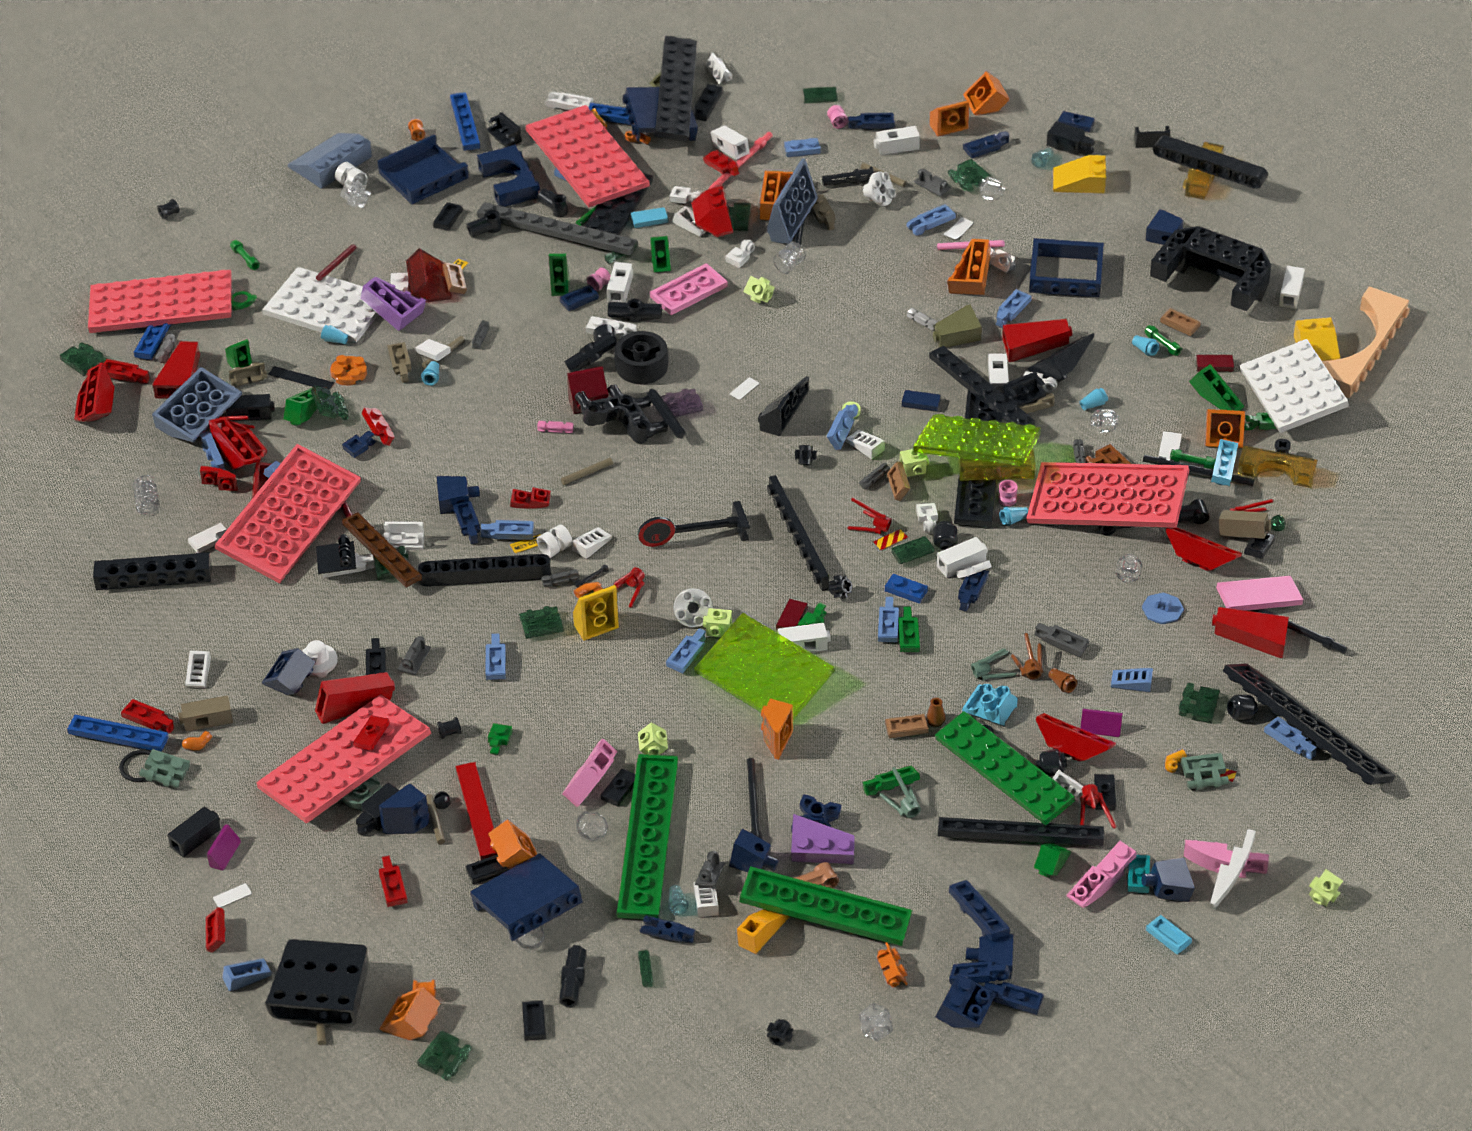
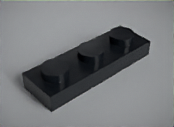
M706 85L692 110L696 120L707 122L723 93L722 86Z

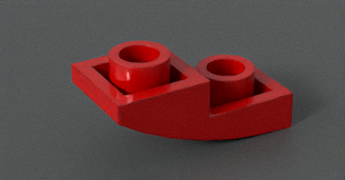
M201 466L202 484L218 485L219 490L238 491L236 475L220 468Z
M532 487L531 492L513 489L510 507L522 509L548 507L551 491Z

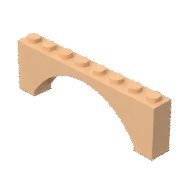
M1370 286L1363 294L1360 310L1364 311L1372 321L1376 330L1375 339L1368 347L1357 354L1342 359L1322 361L1345 397L1350 398L1354 392L1358 391L1360 382L1365 381L1367 372L1372 370L1375 360H1379L1382 350H1385L1388 346L1389 339H1393L1396 329H1399L1403 319L1408 317L1410 308H1408L1409 300Z

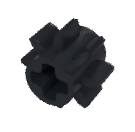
M799 445V450H795L794 459L798 460L800 465H812V460H817V451L813 450L811 445Z
M837 575L834 576L833 581H829V592L834 595V598H848L847 594L852 593V582L847 579V576Z
M784 1019L776 1020L775 1024L770 1022L766 1030L769 1041L776 1046H783L785 1042L791 1043L794 1036L792 1033L794 1029Z

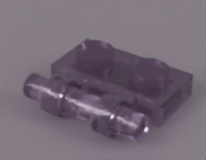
M685 388L681 389L680 392H668L666 395L661 396L675 417L703 411V404L698 394H696L695 388L689 390Z

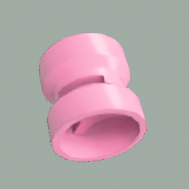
M834 105L828 109L827 115L833 127L839 129L847 125L848 118L840 105Z
M601 267L595 271V274L587 277V284H590L596 291H599L603 288V285L609 283L611 275L605 268Z
M1004 480L999 484L998 501L1001 505L1012 506L1017 502L1016 493L1018 486L1016 482Z

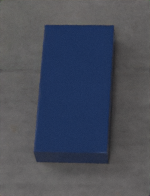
M589 284L563 295L559 299L560 303L568 311H571L599 299V294Z
M905 390L902 407L938 412L941 395Z

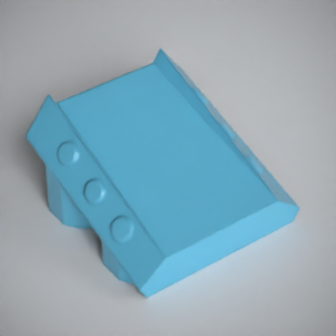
M979 684L963 706L962 711L1005 726L1006 720L1015 707L1017 708L1018 698L1011 694L1008 686H1000L995 689L991 684Z

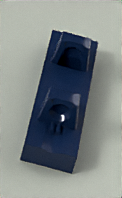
M968 880L949 885L948 892L959 903L960 910L964 914L967 913L980 927L983 936H987L993 941L1010 935L1009 926Z

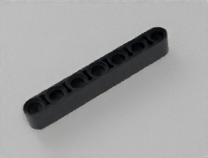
M1165 135L1159 138L1152 149L1153 153L1159 158L1253 189H1259L1269 175L1268 171L1261 166Z
M546 554L424 561L418 565V572L422 575V580L419 582L422 586L432 587L540 580L543 576L551 575L550 557Z

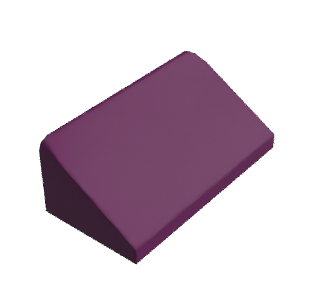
M1082 709L1080 728L1095 735L1120 737L1123 713Z
M227 824L224 825L207 853L209 866L221 871L226 868L241 843L240 838Z

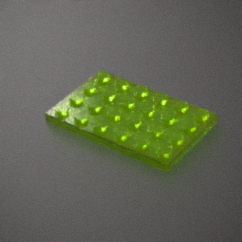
M943 414L932 415L914 443L913 452L1023 466L1041 434V427H1035L1031 424L1017 425L1014 422L999 423L996 420L983 421L979 418L966 419L961 416L949 417Z
M743 612L694 668L695 673L759 712L762 711L764 705L767 706L770 698L792 704L793 720L835 672L834 666Z

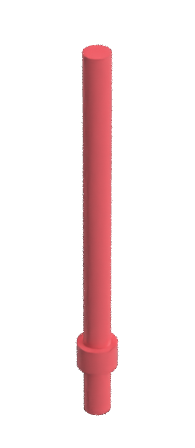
M767 132L763 137L758 138L749 149L750 153L736 161L738 169L758 150L766 146V142L773 137L771 132ZM728 172L722 174L709 189L721 186L731 174Z

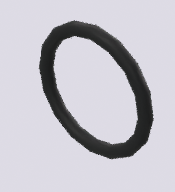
M136 750L127 754L120 762L119 770L121 775L132 782L147 781L144 777L133 778L128 776L124 772L123 767L130 757L138 754L150 755L151 751Z

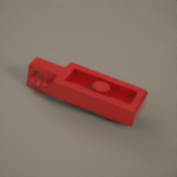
M718 150L712 151L703 157L705 164L721 174L727 172L733 176L740 174L737 163Z
M106 359L103 363L110 378L129 382L138 381L139 383H148L150 380L149 371L139 368V365Z
M364 407L361 414L375 436H379L384 445L390 446L395 437L382 412L377 408Z
M132 699L121 711L123 718L158 731L161 729L163 732L168 733L175 729L173 720L169 719L164 711Z
M390 855L382 857L383 868H380L378 871L387 907L408 903L399 866H392Z

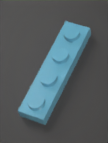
M1220 439L1211 482L1230 486L1238 443Z

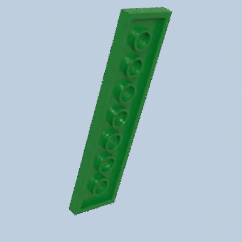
M965 711L935 734L938 742L1045 826L1075 802L1073 794Z
M751 866L739 898V902L899 946L903 945L912 915L911 909Z

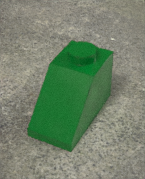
M668 236L650 237L653 272L671 271Z
M247 339L225 349L227 363L232 369L236 367L243 368L252 364L250 346Z
M1053 843L1042 844L1033 868L1039 870L1038 873L1050 878L1051 875H1058L1072 851Z

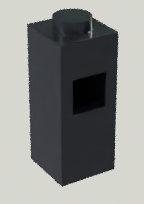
M270 394L241 395L226 410L227 416H248V419L230 420L233 422L272 420V412H275V401H271Z
M205 806L167 834L170 848L183 858L221 830L219 815Z

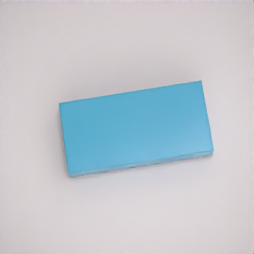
M665 207L631 212L634 228L668 223Z
M1159 915L1146 926L1148 933L1177 955L1192 943V938L1162 915Z

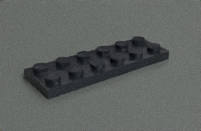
M643 173L649 180L650 186L653 181V175ZM649 187L598 204L585 227L620 235L631 218V212L636 210Z

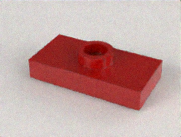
M371 715L353 741L354 747L372 751L389 726V718Z
M220 907L205 917L206 951L211 953L225 943V909Z

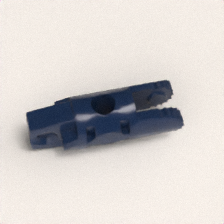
M650 916L644 917L643 923L646 925L641 926L639 931L641 934L675 942L693 943L695 929L677 922Z

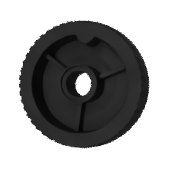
M635 331L621 337L616 343L614 354L615 367L618 375L623 380L642 385L658 381L666 374L669 364L668 348L665 340L658 334L649 331Z

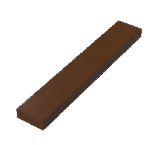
M359 512L342 520L343 526L405 588L422 580V575Z

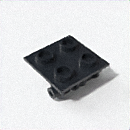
M340 535L338 543L316 546L318 574L357 569L354 541H350L347 535Z

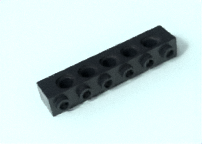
M209 552L94 561L93 579L96 591L211 582L212 565Z

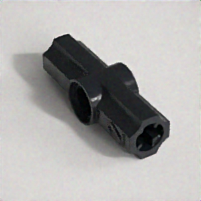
M630 299L628 302H608L607 313L608 317L628 318L629 321L634 323L640 322L642 319H662V304L642 303L639 299Z
M608 332L596 341H592L579 349V352L565 360L564 363L570 372L579 371L586 365L597 361L604 353L615 347L616 341L611 333Z
M573 945V947L568 948L566 964L562 967V986L559 1004L567 1008H573V1006L578 1005L580 988L584 985V966L587 950L580 945Z

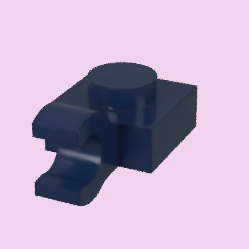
M369 430L361 437L358 435L353 436L342 444L343 450L353 458H356L368 450V446L376 443L372 438L375 436L374 433Z

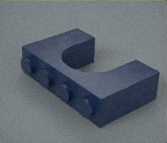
M516 145L477 155L478 169L483 178L501 173L517 175L515 179L493 185L494 199L499 206L506 207L537 199L538 191H540L539 182L535 181L533 171L529 170L528 162L524 161L522 151H519Z

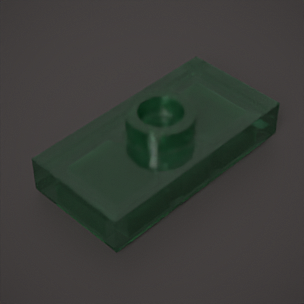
M836 87L803 88L804 103L837 102Z
M923 536L892 547L891 553L901 565L934 553V547L927 537Z

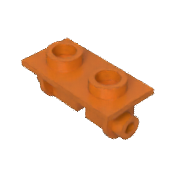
M885 943L887 949L878 951L877 959L882 970H885L883 973L887 984L894 988L903 981L907 986L908 983L905 977L908 974L904 966L898 962L901 957L897 949H892L888 943Z

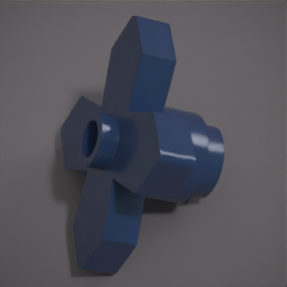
M803 794L799 804V808L804 813L801 817L832 827L829 822L839 819L842 811L841 804L829 802L824 805L816 801L815 797Z

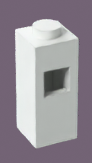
M724 125L711 131L713 146L730 157L738 159L750 153L748 139Z
M916 126L876 132L874 147L878 149L880 156L920 149V135Z
M614 263L607 287V303L626 302L633 278L632 264Z
M1287 266L1280 293L1279 306L1297 309L1305 268Z
M988 354L989 383L1001 393H1004V384L1009 382L1007 354Z
M974 537L938 552L937 567L946 578L956 575V571L968 569L971 566L986 561L987 547L977 537Z
M824 623L778 629V645L781 656L827 650V642H831L830 631L825 629Z

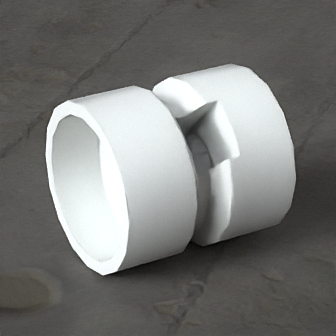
M349 162L342 163L335 172V179L353 192L361 191L367 183V175Z
M561 524L550 529V532H545L537 537V545L540 551L550 558L557 555L560 550L563 551L572 546L573 541L569 531Z

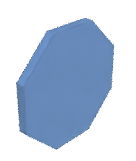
M1164 592L1148 596L1142 605L1147 619L1159 624L1178 621L1184 611L1178 597Z

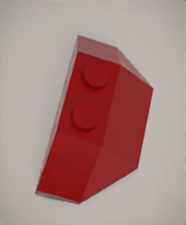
M723 186L705 190L692 202L697 227L712 233L715 237L734 233Z
M102 362L88 370L87 378L82 383L77 396L74 417L76 422L96 421L104 416H108L112 412L115 387Z
M227 417L209 420L211 434L217 449L232 469L260 462L267 454V449L249 428L230 421Z
M1178 527L1166 528L1167 536L1176 555L1181 557L1182 561L1186 563L1200 565L1199 567L1203 570L1210 571L1242 556V553Z
M1042 713L1036 716V722L1047 746L1054 749L1057 748L1060 752L1071 755V758L1076 761H1085L1116 745L1113 741L1048 714Z

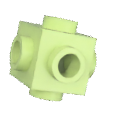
M750 276L743 292L752 296L751 300L759 304L761 301L768 303L773 296L775 287L770 285V280L760 277L758 279Z
M921 447L900 451L899 462L903 463L907 477L926 473V465H929V459L927 454L923 453Z
M709 608L707 616L703 617V627L706 628V636L729 638L732 627V610Z
M651 722L638 732L639 750L643 754L660 755L668 749L666 730Z
M1325 869L1321 877L1315 876L1309 885L1312 890L1308 895L1317 904L1327 906L1329 901L1334 903L1341 893L1338 891V888L1343 880Z

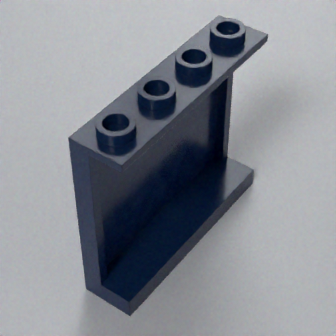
M626 87L625 94L622 95V102L626 106V114L629 115V124L632 125V134L635 135L637 142L640 141L641 133H655L659 87ZM691 108L688 139L689 141H696L698 125Z
M435 134L377 160L379 174L411 205L469 178L468 165L465 162L458 164L438 146Z
M540 853L470 891L474 908L477 911L485 909L508 930L512 942L583 903L579 886Z

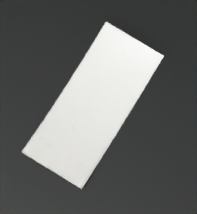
M961 217L944 235L957 239L968 230L973 222Z

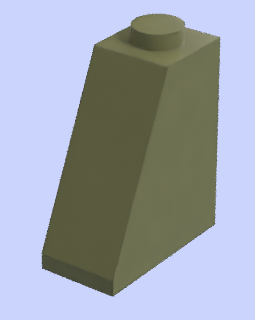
M971 304L964 306L935 324L933 339L934 342L938 343L939 347L945 346L947 348L981 341L982 326Z

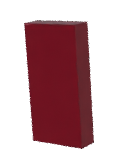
M1196 355L1197 372H1200L1209 364L1212 365L1216 372H1234L1233 355Z
M789 598L776 624V630L797 626L808 608V603Z

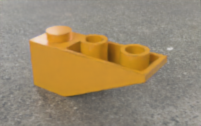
M766 909L749 915L737 928L739 946L757 954L790 916Z

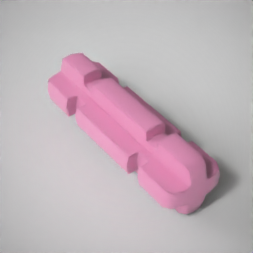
M538 421L537 429L539 432H546L548 430V432L563 433L565 431V433H573L574 425L572 422L563 424V422L548 421V423L546 421Z

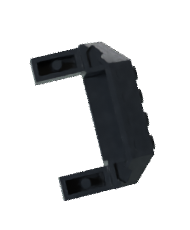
M1200 226L1178 229L1172 233L1151 260L1150 277L1166 282L1174 271L1184 274L1189 266L1236 282L1237 284L1232 289L1230 306L1247 312L1255 300L1262 301L1270 282L1272 265L1262 248Z

